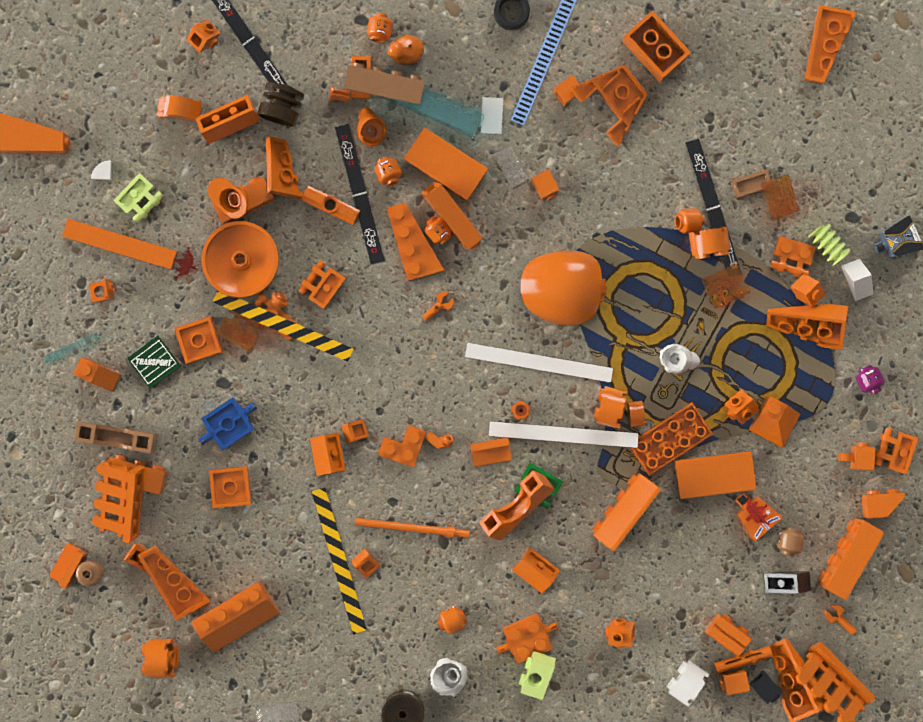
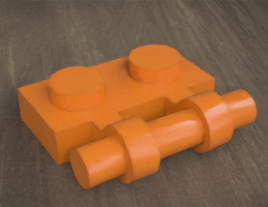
M779 236L773 255L780 257L779 262L772 260L770 267L777 269L781 273L783 271L791 273L798 278L803 274L808 276L809 271L802 269L803 264L811 265L816 247ZM788 259L791 261H795L796 265H788L786 264V260Z
M320 260L316 266L314 265L311 268L312 272L307 279L301 282L302 286L298 291L304 295L309 289L312 293L308 299L322 309H325L346 278L331 267L326 273L323 272L322 269L326 264ZM319 275L320 277H322V279L319 282V284L315 287L312 285V283Z
M886 428L884 435L881 434L879 450L875 453V465L882 466L883 460L889 461L887 469L907 475L918 438L902 432H898L897 437L893 438L891 437L893 430ZM889 443L894 444L891 455L886 454Z

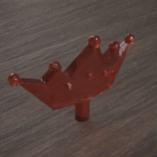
M187 247V254L182 253L183 259L174 258V261L181 267L176 268L180 272L178 276H175L176 279L188 274L190 268L197 270V266L192 265L194 257L189 247Z
M748 496L746 510L750 515L746 520L749 521L753 518L756 523L769 525L770 523L764 520L768 515H762L767 504L756 507L758 502L752 503Z

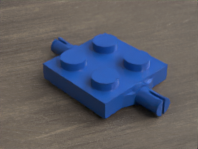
M232 397L201 418L208 433L199 438V441H202L201 444L204 445L212 439L217 442L222 451L255 430L249 421L248 415L257 410V407L252 402L246 408H242L236 399Z

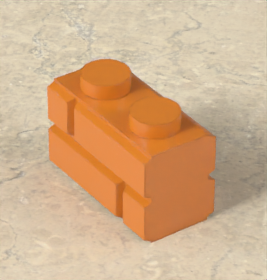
M725 613L723 616L717 614L706 628L705 633L739 657L752 639L748 636L749 631L741 625L737 628L732 624L734 620Z

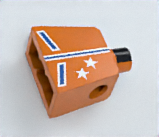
M743 493L735 499L741 507L736 516L752 541H757L783 518L759 497H754L750 501Z

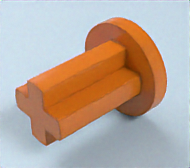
M330 85L328 102H332V100L349 102L350 91L334 89V85Z

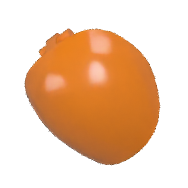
M573 250L554 251L537 256L526 265L521 279V295L526 307L539 318L556 325H579L593 318L598 310L599 303L604 302V295L607 294L606 279L602 278L600 264L592 255Z

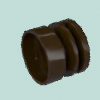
M267 82L265 89L269 92H264L263 96L270 100V102H261L257 115L276 124L295 127L299 114L292 110V108H301L302 103L299 101H303L304 94L285 84Z

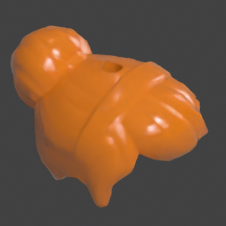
M406 34L391 43L388 55L397 64L415 65L419 62L425 47L420 38Z
M364 107L358 114V138L366 146L372 148L382 142L388 130L380 116L376 115L372 109Z

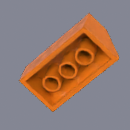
M640 473L637 475L633 474L627 482L629 486L625 491L622 489L615 498L617 499L616 503L613 506H608L604 512L606 516L602 521L598 520L592 528L594 530L593 536L613 552L661 491L658 486Z
M259 580L194 619L191 623L200 639L214 653L278 615L280 611L262 581Z

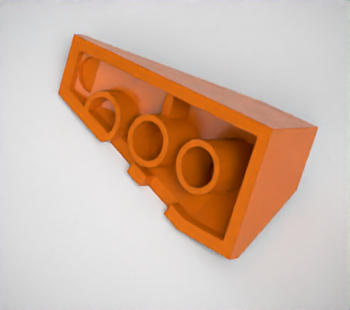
M819 304L813 307L808 305L768 309L766 326L786 334L793 333L800 336V339L804 341L807 339L817 343V346L842 350L848 306Z
M785 638L772 644L771 650L774 665L778 670L780 679L778 686L781 687L783 694L781 699L782 706L790 722H796L824 710L826 700L823 697L818 699L812 698L810 695L812 686L809 683L800 685L796 681L798 674L796 669L799 666L803 667L805 662L789 640Z

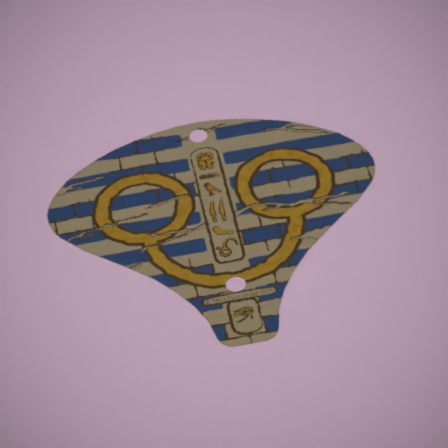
M641 227L613 230L588 240L576 250L592 255L600 264L602 278L606 279L607 294L604 295V302L599 303L598 310L593 318L580 324L594 364L613 368L611 382L600 381L601 388L604 389L607 386L628 391V396H623L626 398V406L622 422L618 421V424H621L620 429L605 426V431L638 433V437L642 435L638 430V426H629L627 402L642 401L645 419L651 420L655 426L693 402L713 435L692 449L718 439L751 432L749 428L757 412L742 425L737 420L732 421L726 414L728 410L724 405L741 389L754 400L759 409L765 397L772 396L800 413L801 415L797 421L806 419L821 411L833 395L836 374L830 348L817 346V343L808 339L804 341L800 339V336L793 333L786 334L766 326L768 309L805 306V304L796 298L791 288L772 270L744 250L735 246L733 247L736 257L743 263L742 274L730 278L727 276L721 255L714 256V253H709L710 257L695 259L691 252L689 233L683 234L675 229ZM679 344L686 347L690 352L696 353L700 358V364L693 370L688 369L683 373H668L665 370V366L661 364L659 358L660 351L667 345ZM603 445L597 467L603 479L625 490L629 486L627 482L633 474L637 475L640 473L648 480L655 474L647 475L630 447Z

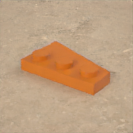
M271 136L266 139L268 193L302 199L303 192L299 190L297 184L299 179L297 174H294L291 165L293 160L287 141Z

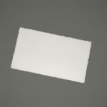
M482 98L481 133L502 134L503 98Z

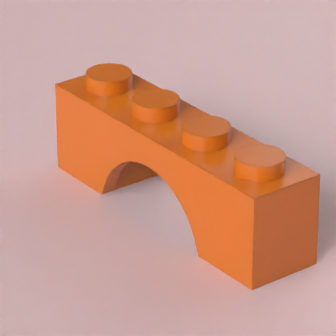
M533 470L520 483V493L510 504L491 510L479 522L488 537L501 541L555 490L545 475Z

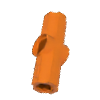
M310 186L306 188L301 201L351 225L355 224L360 210ZM329 201L336 203V207L333 210L326 209V204Z

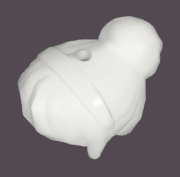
M679 344L667 345L660 351L659 358L661 364L665 366V370L668 373H683L688 369L693 370L700 364V358L696 353L690 352L686 347Z

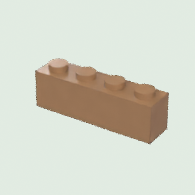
M353 62V66L348 65L344 89L420 105L425 81H421L420 76L410 75V78L403 77L401 72L391 71V74L384 73L383 68L373 66L372 70L364 68V64Z

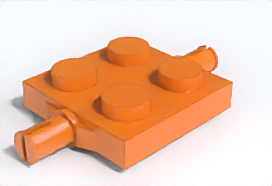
M538 613L532 614L502 627L506 636V643L496 647L499 655L510 650L517 664L522 663L528 657H532L533 651L543 654L552 650L549 633L559 629L556 621L545 626L540 620Z

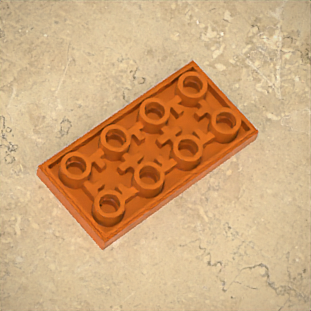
M425 127L404 157L406 162L466 201L469 200L488 171V168Z
M693 402L640 435L637 448H630L647 475L650 476L712 436L713 433Z
M752 451L674 461L679 499L756 489Z

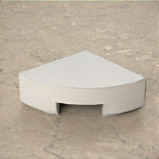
M104 161L98 164L92 172L91 179L112 180V161Z

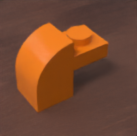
M166 95V98H159L157 117L196 121L195 118L199 117L201 113L202 102L180 96Z

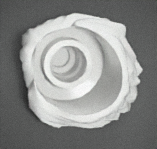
M449 658L440 659L430 674L433 690L440 693V695L455 697L466 684L467 667L456 660H450Z

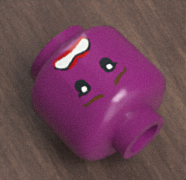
M869 365L858 371L859 374L856 376V380L863 393L870 392L871 395L882 391L881 387L885 384V380L879 368Z

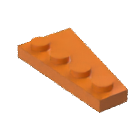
M156 545L138 554L139 560L176 621L210 602V599Z

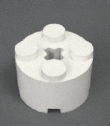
M683 661L677 670L680 674L676 679L672 678L667 688L670 695L688 707L690 705L688 700L696 698L705 684V681H703L704 676L708 678L709 674L691 661L687 663Z

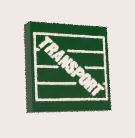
M158 335L127 358L149 389H152L181 367L180 363Z

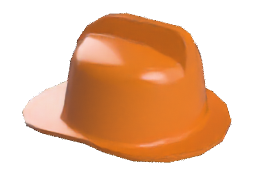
M221 177L214 178L209 183V198L227 216L236 219L245 214L249 204L248 195L244 189L235 186L231 181Z

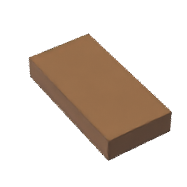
M768 169L730 181L736 199L773 188Z

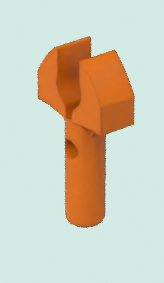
M440 292L436 295L437 303L422 315L425 321H428L441 309L449 311L453 307L454 298L449 303L441 304L443 298L449 292Z
M830 604L836 610L837 617L831 616L828 611L824 610L826 620L831 624L838 622L851 635H854L857 630L843 617L842 612L844 609L840 605Z

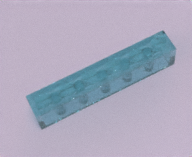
M387 68L383 70L384 73L391 74L392 71ZM426 85L423 88L420 105L381 97L474 139L484 120L482 110L476 107L468 108L464 106V102L458 99L452 101L442 92L437 91V93H434Z

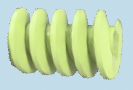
M823 224L808 237H816L813 244L820 242L817 249L825 248L822 255L829 254L830 256L827 261L834 260L833 265H835L848 255L850 249L843 250L845 243L838 244L841 239L840 236L833 238L836 231L829 232L831 225L824 226Z

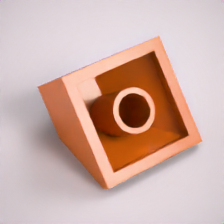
M766 396L749 431L783 448L801 414L772 396Z

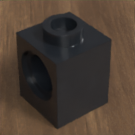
M764 671L749 683L767 704L775 702L782 692Z

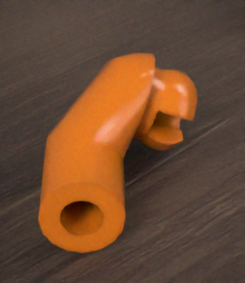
M431 431L425 437L437 449L448 448L454 441L453 436L450 434L437 437Z

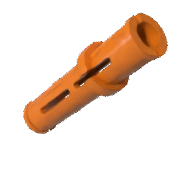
M768 645L756 650L750 649L739 657L734 656L714 662V667L718 675L719 673L751 663L753 665L757 664V661L772 658L773 654Z

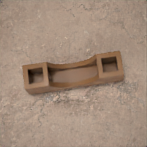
M77 422L74 441L119 447L144 453H155L158 434L88 422Z

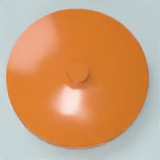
M234 221L220 226L208 237L202 250L201 262L207 280L216 290L229 297L248 298L261 293L272 283L279 267V253L273 238L262 227L251 222Z

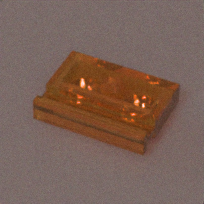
M788 174L761 183L772 220L799 211Z

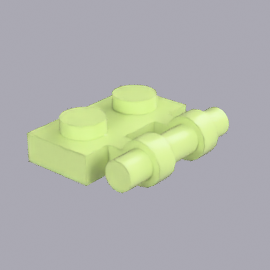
M139 173L113 201L128 215L135 210L137 214L133 217V220L139 223L148 216V212L154 206L157 207L160 204L159 201L164 195L158 191L153 196L150 192L154 189V186ZM146 197L149 201L141 208L138 204Z

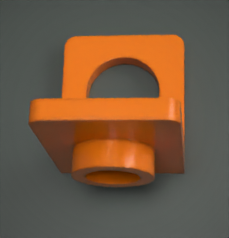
M104 278L102 282L89 284L92 302L114 299L115 287L111 280ZM98 286L104 287L105 295L102 297L95 295V289Z

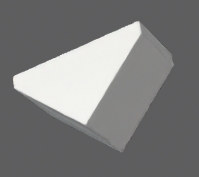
M860 259L841 266L854 301L873 295L872 275Z

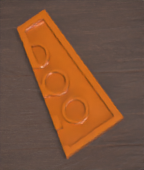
M824 5L818 6L804 81L819 84L825 82L857 12Z
M406 203L388 207L387 211L407 280L412 281L445 271Z

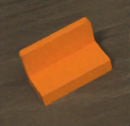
M339 433L310 438L317 476L346 470Z
M508 437L470 444L475 467L512 459Z
M67 543L51 571L50 577L60 582L59 586L62 588H69L76 577L78 566L84 562L88 553L71 543Z
M531 547L526 550L521 560L512 569L514 573L540 593H543L554 582L560 572L557 567Z

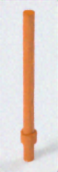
M355 518V526L446 535L447 538H454V536L469 538L470 530L455 529L453 526L444 528Z

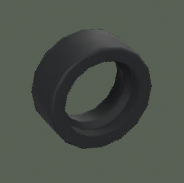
M497 0L494 6V17L500 27L513 31L520 29L526 24L530 12L528 0H515L523 8V15L515 22L506 21L500 12L502 5L509 0Z

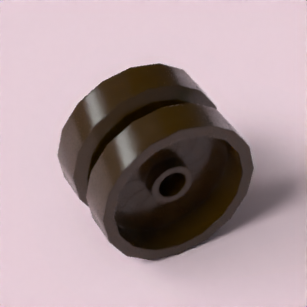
M401 689L394 691L386 698L383 704L382 722H423L425 710L423 701L411 690ZM405 711L407 715L403 714L402 716L400 712Z

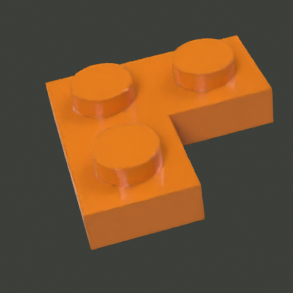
M408 425L403 442L400 443L384 437L378 455L414 468L427 431Z

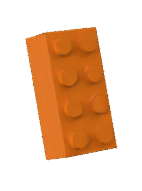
M857 518L848 523L845 536L841 537L837 542L836 547L838 548L836 552L829 556L827 560L828 566L825 571L822 570L817 578V585L844 600H847L885 533L870 523Z

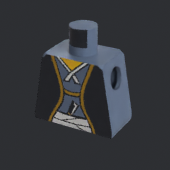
M910 215L879 233L881 241L873 244L877 255L887 252L889 258L923 250V244Z

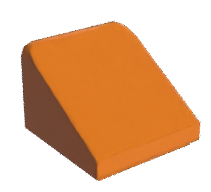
M364 419L342 425L347 444L369 437Z
M363 549L351 561L354 567L366 579L381 566L366 549Z

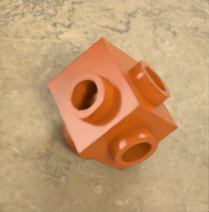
M207 19L201 23L197 22L191 28V32L186 40L200 53L208 48H214L218 43L217 39L221 32Z
M742 389L724 404L728 410L726 414L732 421L737 420L742 425L759 410L754 400Z
M623 618L612 620L610 625L606 627L605 633L606 638H609L608 645H613L616 648L632 647L635 641V622L626 621Z

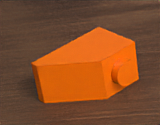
M81 357L73 374L112 392L121 374L84 357Z

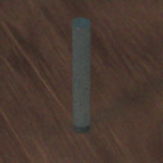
M93 333L44 356V360L46 363H49L99 340V336L97 333Z

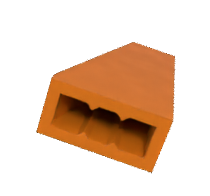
M0 113V154H68L71 140L64 132Z
M434 181L421 192L424 199L437 215L446 222L454 236L465 249L469 250L471 248L473 250L480 245V240L483 239L442 184Z

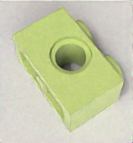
M533 651L532 657H528L526 660L525 668L527 671L525 674H521L519 685H522L520 693L543 700L555 668L556 658Z

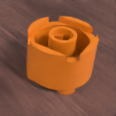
M727 227L689 233L691 252L695 259L710 257L709 253H714V256L729 254L728 250H731Z
M607 386L604 389L600 388L598 400L601 404L600 408L596 407L594 420H597V424L620 429L621 424H618V421L622 422L626 406V398L623 396H628V391Z
M149 639L147 644L142 645V655H144L143 675H147L148 678H174L176 676V673H173L174 668H178L179 648L174 646V642H177L176 639Z

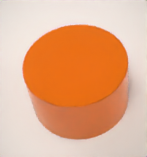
M627 402L629 426H645L643 402Z

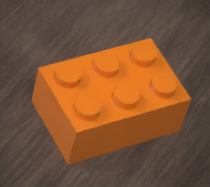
M653 10L626 33L622 39L626 47L659 83L679 67L691 54L688 48Z

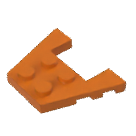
M626 65L618 66L570 88L580 102H584L594 91H597L616 114L619 120L606 132L616 146L621 144L625 132L630 128V123L634 116L637 115L648 95Z

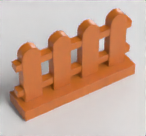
M107 460L96 467L97 472L104 476V480H99L95 484V489L102 493V497L94 501V507L101 510V514L93 517L92 522L96 527L100 528L99 531L109 530L116 532L117 536H123L122 542L130 544L139 536L145 467L137 465L130 470V466L119 467L112 465V461ZM110 478L122 481L121 485L110 482ZM109 495L120 498V502L110 500ZM107 514L118 515L119 519L108 517Z
M822 642L810 646L806 651L808 653L806 655L808 660L803 667L799 666L796 669L798 672L796 681L800 685L809 683L812 686L810 689L811 697L814 699L823 697L826 700L824 703L825 711L827 713L837 711L840 714L838 722H856L854 718L859 711L863 712L865 709L864 705L872 703L876 697ZM818 669L822 674L816 681L812 676ZM832 683L835 689L829 695L826 690ZM846 697L849 702L843 709L840 704Z

